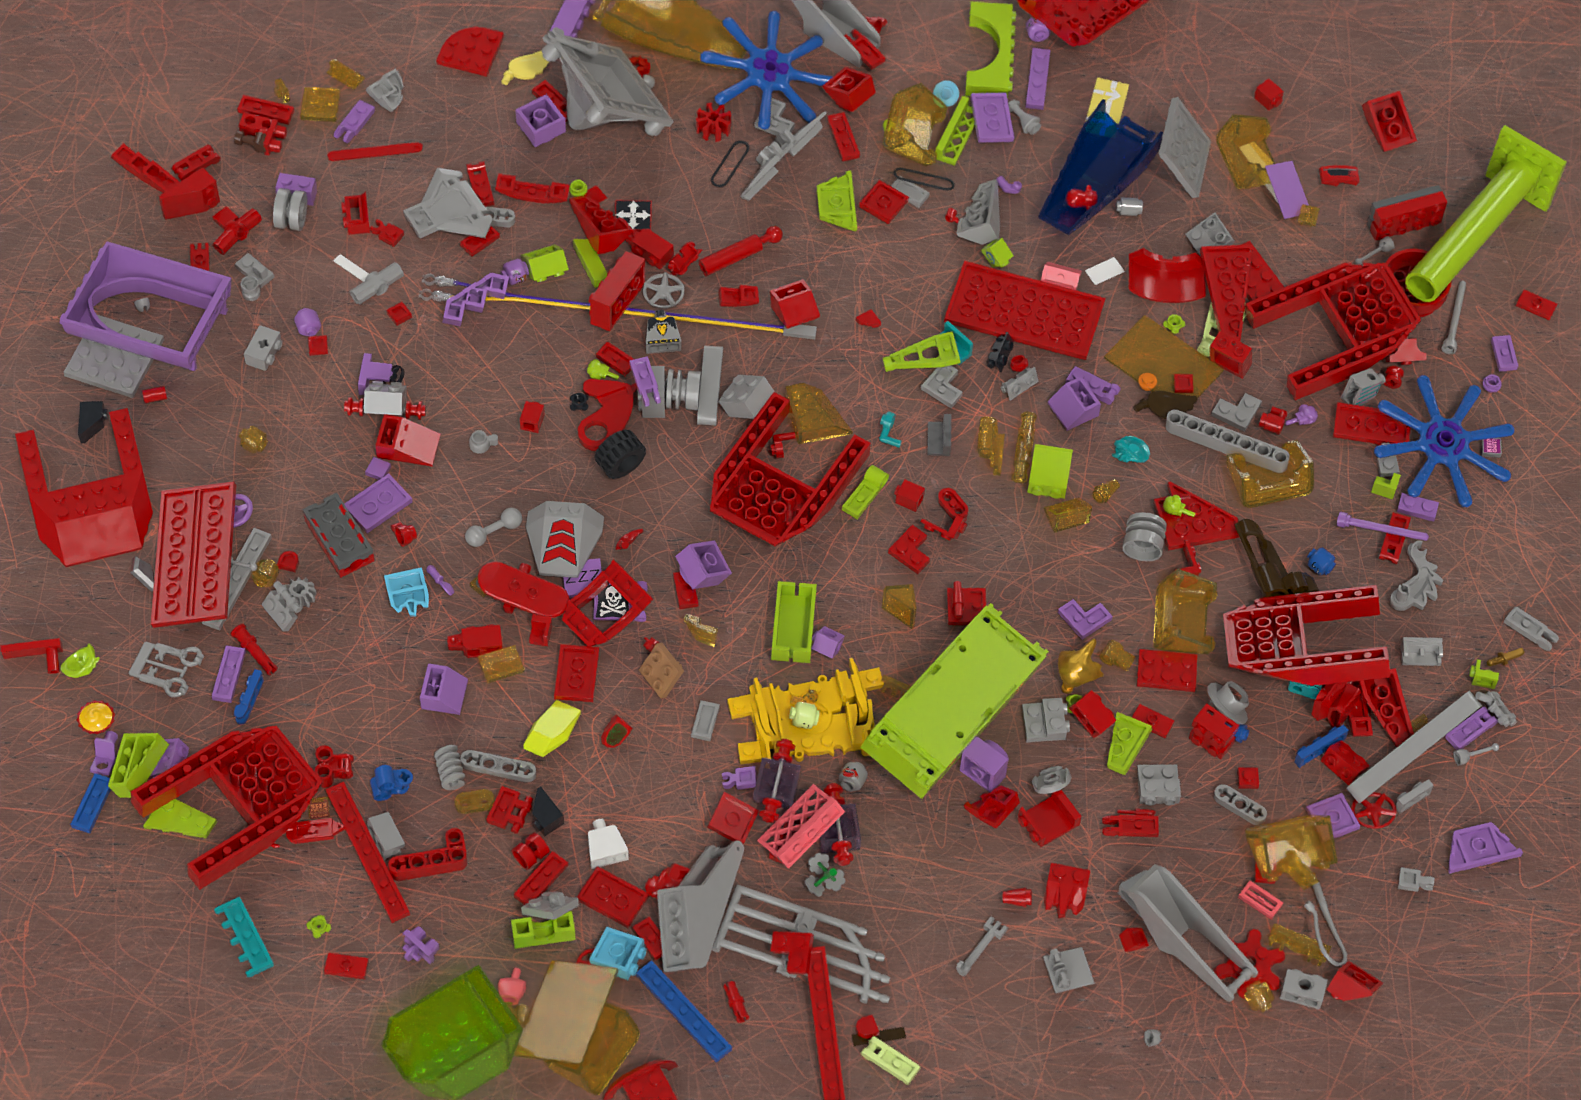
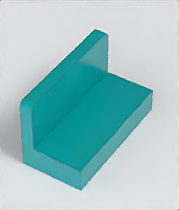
M947 321L944 324V331L940 334L953 331L961 362L957 364L959 366L972 356L973 342Z

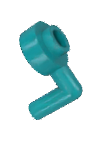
M888 411L881 418L880 424L883 425L879 440L900 448L902 441L888 436L896 418V413Z

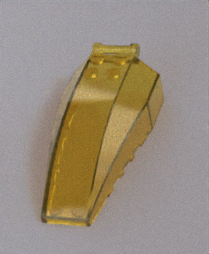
M603 0L599 8L592 14L594 20L602 21L601 27L629 42L686 61L718 68L738 69L704 63L701 61L700 55L703 51H711L743 59L747 53L745 48L723 26V20L720 21L713 16L709 9L705 10L697 4L698 1L615 0L616 2L610 12L606 8L611 0Z

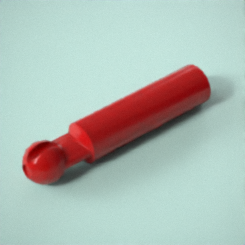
M771 226L766 230L765 235L761 237L753 234L698 261L699 267L707 277L762 251L763 244L767 242H780L783 232L779 227Z

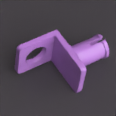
M107 731L104 739H95L96 757L90 768L91 773L110 775L116 761L115 742L118 739V735L115 732ZM100 763L108 765L105 769H98L96 766Z

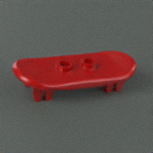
M493 561L486 563L478 573L479 587L486 595L528 613L556 618L566 611L567 601L570 600L567 591L563 587L502 562Z

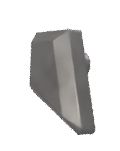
M135 556L130 573L152 592L154 588L152 566Z

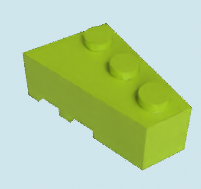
M124 733L108 787L119 798H131L130 792L147 782L169 744L159 733Z

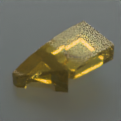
M686 614L684 621L695 639L715 647L718 628L701 624L702 618Z

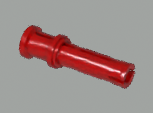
M245 624L236 626L232 630L231 636L239 641L241 648H245L253 656L268 676L272 673L274 674L278 667L256 643V637L246 630Z

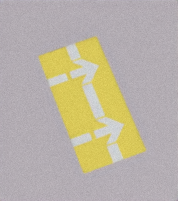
M1097 78L1083 132L1110 138L1116 137L1129 84Z

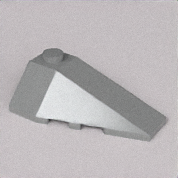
M995 179L979 185L972 197L973 203L970 207L966 208L965 217L960 218L958 222L957 235L959 237L979 244H986L999 239L998 181Z

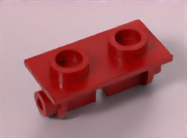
M692 241L686 242L679 250L682 257L677 253L669 261L668 268L672 271L670 274L683 275L688 270L687 267L698 259L702 249H695V244Z

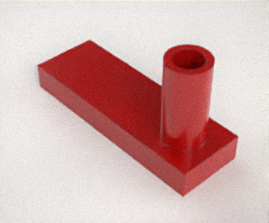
M60 638L0 645L1 654L4 659L46 654L48 673L56 674L60 672L58 652H63Z

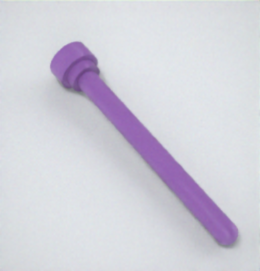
M1340 512L1338 515V527L1345 528L1352 525L1424 541L1429 538L1427 533L1351 518L1345 512Z

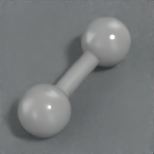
M507 508L502 512L501 520L485 528L477 525L469 527L465 533V540L470 546L479 547L485 543L488 534L502 527L508 529L519 527L522 522V514L516 508Z

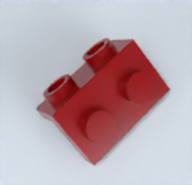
M1342 740L1331 745L1321 758V762L1348 786L1358 776L1367 772L1370 767L1363 757L1355 753Z

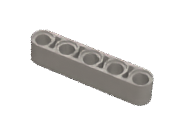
M704 345L697 417L698 425L716 426L723 358V347Z

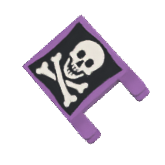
M639 581L638 583L647 591V583ZM609 584L594 598L593 620L618 621L629 611L632 605ZM642 611L633 621L645 622V611Z

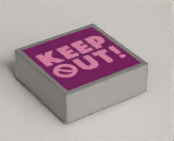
M1501 438L1481 440L1482 456L1500 458L1502 455Z

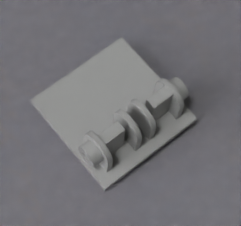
M1082 947L1063 952L1058 951V949H1052L1050 955L1043 956L1055 994L1094 984Z

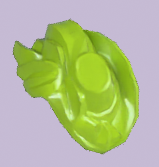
M88 644L87 647L80 648L71 654L62 663L60 670L65 675L73 678L89 675L96 668L100 657H95L93 646Z

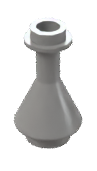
M1010 101L1008 103L1009 112L1014 111L1019 116L1023 132L1025 134L1030 133L1031 135L1038 132L1041 128L1040 118L1025 113L1019 107V101Z

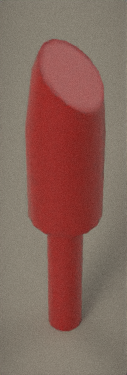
M1150 809L1117 810V814L1154 816L1156 813L1155 810Z

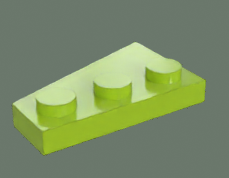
M174 799L152 812L143 826L144 829L149 830L158 829L162 830V832L171 831L182 833V835L207 838L216 825L217 820Z

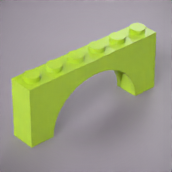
M971 1L969 26L982 29L991 35L998 46L999 53L996 59L987 67L975 71H967L965 96H971L972 93H1006L1008 99V92H1012L1013 81H1009V78L1013 77V67H1010V64H1013L1014 53H1011V50H1014L1015 39H1011V36L1015 35V25H1012V22H1015L1016 18L1013 4Z

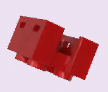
M1206 703L1193 719L1192 726L1194 728L1189 734V739L1195 745L1206 749L1210 755L1222 759L1235 743L1236 737L1234 735L1238 731L1239 724Z

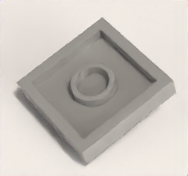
M562 892L542 893V896L532 899L529 903L522 906L521 911L522 915L554 920L578 907L579 901L578 898L564 896Z

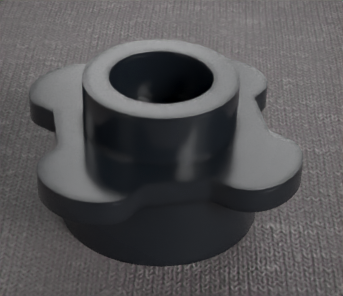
M575 393L570 396L572 401L570 409L572 411L581 409L586 411L589 408L587 404L588 396L586 394Z

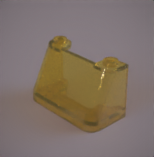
M922 83L900 90L892 99L882 145L888 151L922 165L929 166L936 163L937 153L935 150L929 149L933 126L944 121L948 107Z
M1233 114L1217 133V145L1238 189L1245 190L1271 184L1265 166L1273 165L1275 162L1265 141L1271 133L1267 117Z
M1298 440L1286 442L1281 447L1289 453L1288 467L1283 473H1276L1255 464L1246 463L1244 456L1240 453L1226 455L1227 467L1240 501L1245 507L1253 508L1303 497L1313 491L1314 462Z
M1177 569L1159 583L1156 592L1155 648L1164 651L1205 655L1214 650V638L1206 635L1207 606L1214 602L1218 595L1216 582Z
M1305 815L1245 829V836L1262 878L1267 879V882L1279 880V876H1282V873L1311 866H1318L1319 870L1329 869L1331 864L1338 863L1330 815Z
M589 997L581 1009V1016L585 1022L564 1053L560 1050H553L548 1054L544 1063L550 1070L588 1093L599 1095L637 1043L640 1030L627 1010Z

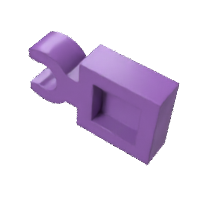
M755 766L736 768V774L730 772L722 773L723 780L730 779L728 782L722 783L724 789H730L734 785L737 786L738 790L757 787Z

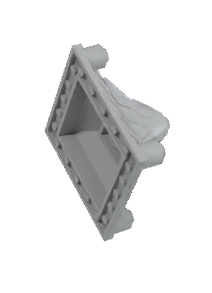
M564 35V37L586 47L592 43V41ZM559 42L554 45L547 43L542 49V56L545 60L555 62L559 58L563 64L562 70L568 90L567 119L569 126L574 130L597 127L608 122L642 120L646 121L644 124L646 133L650 136H658L665 126L670 127L674 121L621 48L597 43L598 54L595 58Z

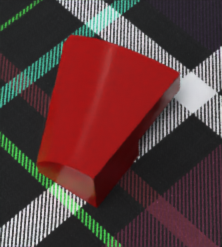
M1001 785L992 792L981 795V799L972 804L966 802L964 808L979 820L997 829L1020 804L1016 791Z

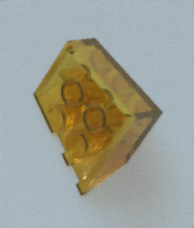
M806 383L785 386V398L790 400L789 414L798 445L853 434V431L821 389Z

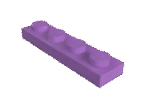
M1033 48L1026 108L1040 110L1044 108L1050 50Z

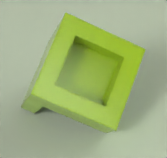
M1393 473L1391 480L1377 476L1371 493L1393 500L1401 475Z

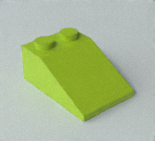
M1035 444L1028 493L1036 496L1044 495L1055 499H1065L1073 450Z

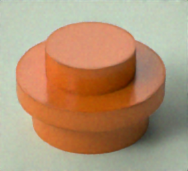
M1143 373L1138 380L1139 386L1145 391H1150L1156 387L1157 378L1151 373Z

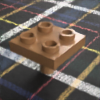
M663 643L655 645L639 669L640 673L660 698L667 697L684 672L682 665L679 664L680 662L675 660Z

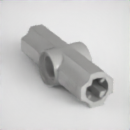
M394 262L380 272L373 271L368 274L363 283L350 290V295L354 302L360 305L375 294L378 296L384 294L388 290L389 285L404 276V272L399 264Z

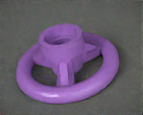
M236 494L235 500H243L246 504L235 505L234 528L247 522L253 511L251 500L243 494Z

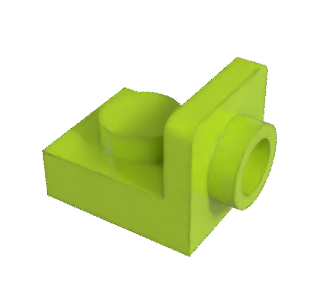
M1477 659L1475 666L1471 665L1469 677H1472L1471 685L1495 689L1499 673L1491 670H1481V660Z

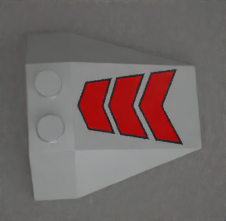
M545 501L528 511L526 530L539 575L578 578L602 535L604 516L585 503Z

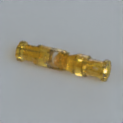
M1028 411L1021 413L1020 419L1022 421L1021 426L1018 428L1013 461L1014 473L1011 477L1012 481L1020 484L1026 483L1028 480L1027 470L1031 463L1035 436L1034 423L1037 419L1035 413Z

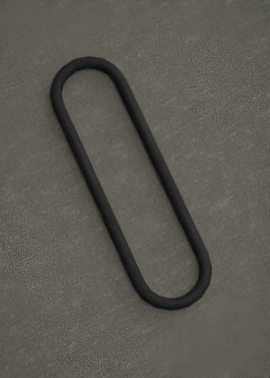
M740 140L733 143L711 177V183L714 186L724 187L728 184L750 149L747 142ZM738 143L745 144L747 149L726 182L721 185L716 184L713 179L734 146Z
M903 167L894 170V176L903 181L947 191L955 187L953 180L946 177ZM904 170L947 180L952 183V187L945 188L902 178L896 172Z

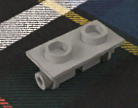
M1035 367L1025 368L1015 375V379L1011 378L1007 382L1002 383L1000 389L1003 393H1008L1010 401L1039 382Z

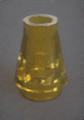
M1112 479L1096 486L1092 492L1093 498L1098 503H1106L1115 491L1120 488V484L1116 479Z

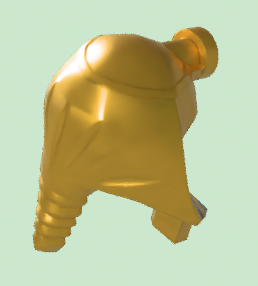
M1096 639L1090 640L1078 651L1060 652L1058 669L1063 681L1062 692L1070 694L1074 687L1104 676L1100 671L1102 665L1091 660L1096 646Z

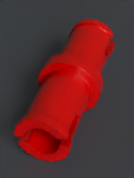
M735 981L727 982V984L723 985V989L729 1000L728 1005L733 1009L736 1021L743 1023L745 1022L744 1017L746 1020L749 1019L743 1004L744 998L740 996Z

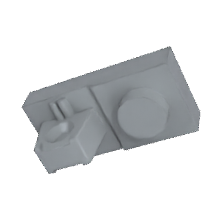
M249 253L235 263V268L245 276L252 275L258 278L260 288L264 287L274 278V274Z

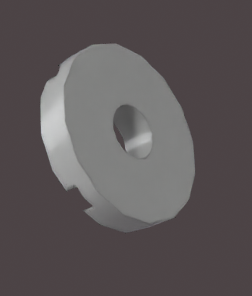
M1055 766L1042 770L1040 776L1033 778L1032 785L1035 792L1048 794L1066 787L1072 777L1068 768L1063 769L1061 766Z

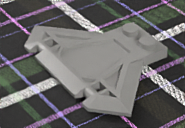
M437 168L422 202L403 210L405 218L419 238L438 230L481 238L486 237L493 218L491 215H483L487 212V209L466 180H459L463 177L460 171Z

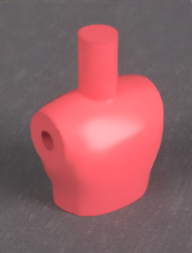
M519 968L513 969L511 978H501L499 980V1002L507 1005H516L524 995L526 981L519 979L521 974Z

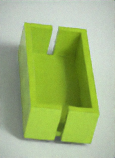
M778 581L771 660L789 662V658H793V662L810 663L817 584L799 583V596H795V582Z

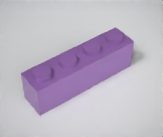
M565 0L550 31L557 27L564 30V35L577 38L578 31H581L583 28L584 18L588 17L591 4L594 5L596 0Z

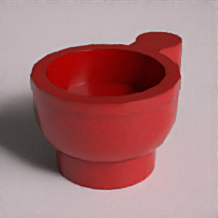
M880 16L865 17L878 34L882 26L887 24V20Z
M401 522L391 525V530L395 533L396 539L402 547L411 544L413 540L417 539V533L413 525L407 526Z

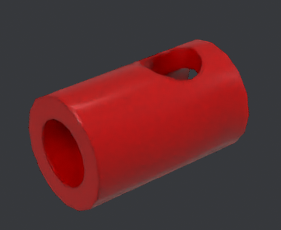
M165 386L142 390L145 404L167 399Z

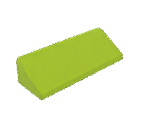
M573 239V248L594 288H596L602 280H605L608 273L588 239Z

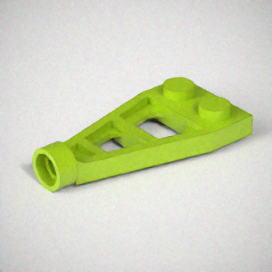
M953 331L934 335L890 354V356L883 357L886 372L895 369L946 367L961 363ZM933 346L937 347L939 353L937 358L923 357L922 352L925 349ZM914 352L918 353V360H904L905 356Z

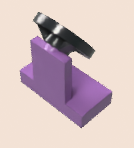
M364 353L358 381L359 394L364 395V391L369 385V380L382 381L383 384H386V381L401 383L405 375L404 369L399 365L392 366V364L372 362V354ZM399 369H401L400 377L396 381V378L398 376L397 372L399 371Z

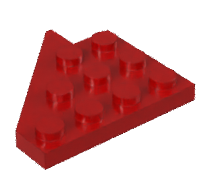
M1171 481L1167 484L1170 496L1179 495L1181 502L1186 504L1184 508L1194 512L1195 516L1191 517L1182 513L1180 517L1165 512L1163 504L1168 496L1155 498L1153 501L1157 515L1167 523L1165 542L1168 551L1183 548L1186 540H1189L1191 546L1240 538L1235 528V524L1239 522L1236 516Z

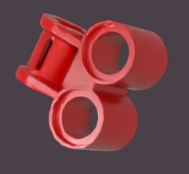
M327 745L317 748L315 752L317 766L314 772L322 780L320 787H330L334 779H350L353 777L351 768L354 757L351 754H333L332 748ZM324 756H328V757H329V758H327V759H321V758L324 757ZM322 774H328L326 777H320Z

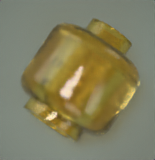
M250 426L248 429L244 428L239 434V438H241L240 446L252 454L261 453L268 443L267 434L255 426Z
M271 559L259 560L256 563L257 570L252 571L251 578L259 587H271L279 575V568Z
M1258 980L1245 988L1244 997L1253 1011L1260 1010L1265 1012L1272 1007L1271 1003L1275 997L1267 983H1261Z

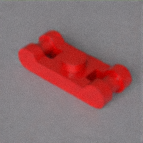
M206 145L176 162L172 166V171L178 174L179 179L183 181L202 167L206 168L211 164H217L221 157L218 153L213 152L214 149L211 145Z

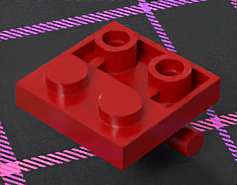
M960 581L954 582V588H947L948 625H968L986 606V588H961Z

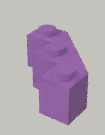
M489 273L483 279L449 298L446 302L442 323L461 326L464 309L482 313L486 296L504 299L509 276Z

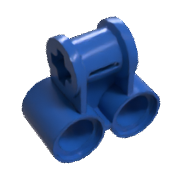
M390 765L377 767L374 770L375 777L370 780L374 800L384 801L393 794L406 793L409 789V784L413 780L412 773L407 769L392 770Z

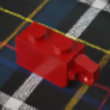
M632 229V233L625 239L632 246L634 255L644 258L651 266H655L660 270L674 256V245L649 229H642L640 232Z
M500 625L469 626L461 629L462 633L447 637L448 649L464 651V656L467 658L503 654Z

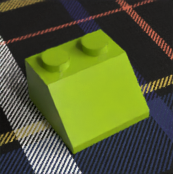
M556 244L521 255L522 260L525 261L528 267L530 278L537 282L545 281L551 275H554V277L565 274L564 271L569 270L564 251Z

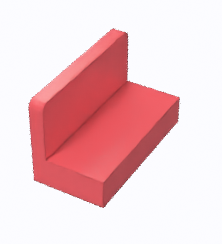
M1047 262L1044 265L1041 281L1077 290L1082 271Z

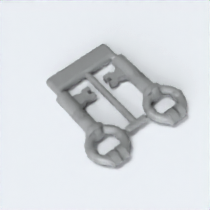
M144 642L128 674L139 678L142 682L163 687L165 693L170 697L184 696L189 688L186 681L182 679L188 666L200 665L204 655L197 647H188L181 650L161 643ZM155 648L159 652L155 657L156 660L159 659L162 662L167 653L179 657L185 666L182 670L148 660ZM193 651L197 653L193 662L185 660L188 652ZM149 663L181 674L180 677L163 680L154 677V674L158 671L156 667L154 669L151 666L147 674H141L145 664ZM174 682L181 683L177 693L170 691Z

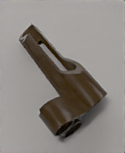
M1242 519L1235 524L1263 597L1319 591L1314 578L1306 572L1293 573L1292 571L1289 574L1287 573L1271 541L1265 539L1261 528L1256 522L1250 519ZM1247 536H1256L1267 561L1266 564L1259 566Z

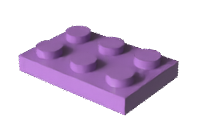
M972 93L970 99L978 143L1013 142L1014 134L1006 93Z
M388 473L344 505L359 526L366 533H369L413 501L411 496Z

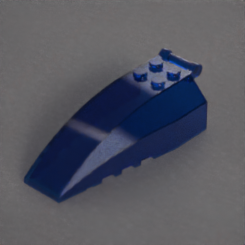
M1102 99L1082 126L1038 218L1068 236L1112 202L1145 171L1158 153L1164 133L1160 131L1154 139L1156 132L1145 129L1131 121L1130 117L1126 115L1117 124L1106 112V100ZM1127 126V127L1131 128L1132 130H1134V131L1140 133L1141 135L1145 136V138L1143 139L1142 137H1140V136L1136 135L1135 133L1129 131V130L1126 129L1125 127ZM1090 185L1092 190L1096 191L1097 203L1088 210H1086L1085 206L1079 208L1070 207L1066 202V195L1072 189L1085 191L1086 186Z

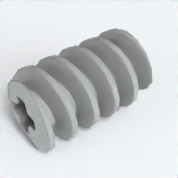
M456 745L444 746L434 754L438 773L440 774V781H442L441 785L445 790H455L465 785V781H463L465 774L462 773L463 767L460 766L462 762L459 759L460 755L457 752L458 747Z

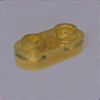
M482 789L460 793L456 796L454 802L455 808L459 813L468 814L491 809L495 799L494 794L490 790ZM467 803L468 806L463 807L462 804Z

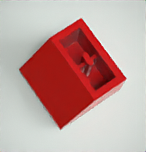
M804 279L770 290L771 308L786 329L820 318L812 290Z

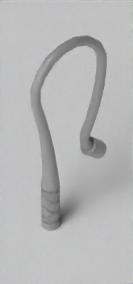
M1315 881L1312 883V887L1319 907L1342 951V962L1334 961L1324 949L1319 932L1318 914L1314 904L1308 900L1304 907L1313 913L1315 934L1324 957L1334 966L1342 967L1347 962V953L1333 924L1320 883Z

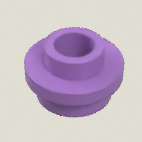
M1491 374L1484 378L1482 385L1488 392H1497L1501 388V381L1497 375Z

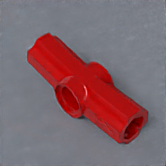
M252 208L236 221L229 220L224 227V232L212 244L214 249L220 254L225 255L238 240L246 239L249 231L262 221L261 215L257 210Z

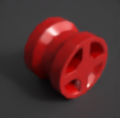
M1397 366L1387 367L1384 385L1392 389L1401 387L1404 370Z

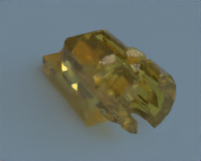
M984 416L980 418L977 451L980 457L991 459L990 467L994 468L993 475L1001 476L1005 434L998 433L997 419Z

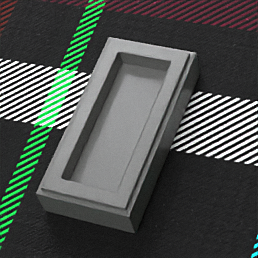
M897 179L891 185V187L909 196L908 202L918 208L923 205L930 195L928 191L912 182Z
M700 701L691 733L692 738L711 741L720 704Z

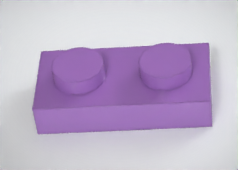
M1511 336L1492 337L1491 343L1498 370H1517L1518 362Z
M1402 493L1397 512L1434 522L1439 502L1421 497L1414 498Z

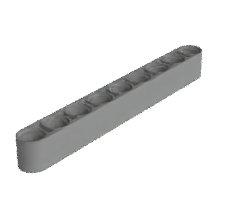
M1469 690L1346 789L1360 804L1477 711L1482 704Z

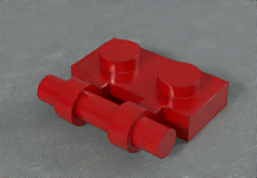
M501 786L486 819L487 823L506 829L507 824L511 823L513 824L511 832L518 834L520 828H523L525 824L524 819L527 813H530L532 809L533 798L526 796L524 801L519 800L520 792ZM515 808L520 809L517 816L512 815Z

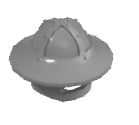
M1233 681L1227 682L1224 686L1218 683H1210L1207 687L1211 699L1209 705L1237 724H1245L1248 720L1245 708L1249 705V698L1245 690ZM1229 687L1236 689L1242 698L1238 700Z

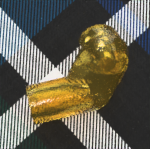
M811 689L803 697L792 695L790 704L796 705L797 702L814 704L818 700V693Z

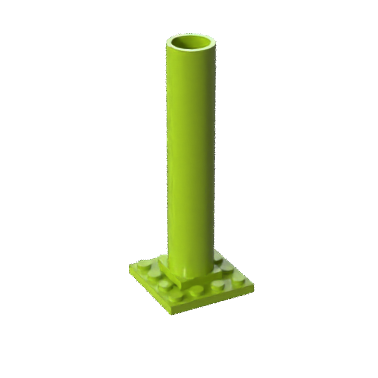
M1504 125L1500 131L1485 174L1491 181L1407 275L1406 286L1411 294L1424 302L1434 301L1522 199L1546 212L1550 208L1567 161Z

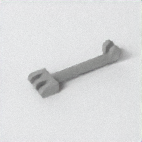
M557 27L543 36V41L550 45L559 42L593 58L598 54V44L593 41L586 47L564 37V30Z
M991 916L983 928L987 931L985 936L966 961L960 960L957 964L956 969L958 973L962 976L967 975L971 966L995 936L1000 940L1008 930L1007 926L1004 925L999 931L998 929L1002 923L997 921L992 926L995 918Z

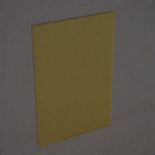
M1146 315L1104 356L1105 360L1137 382L1143 373L1153 374L1157 378V385L1150 390L1151 392L1167 391L1174 393V374H1193V393L1176 394L1196 396L1197 399L1224 372L1223 368L1210 361V359Z
M552 960L514 1055L522 1058L582 1065L619 971L618 968Z

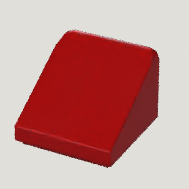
M1126 928L1119 935L1125 952L1149 946L1143 928Z

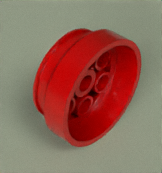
M1405 249L1390 256L1385 263L1389 266L1419 317L1422 318L1430 315L1445 303L1452 281L1434 301L1424 302L1417 299L1408 290L1406 277L1428 251Z

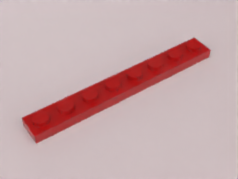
M341 782L325 789L341 824L346 827L344 830L391 923L409 916L410 911L345 783Z
M825 946L812 947L809 975L807 977L823 1099L845 1100Z

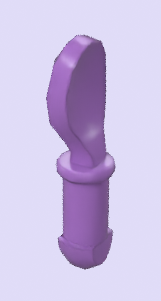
M433 565L427 566L426 571L432 576L435 583L440 584L446 593L453 595L454 589L452 585L443 581V576L438 573Z

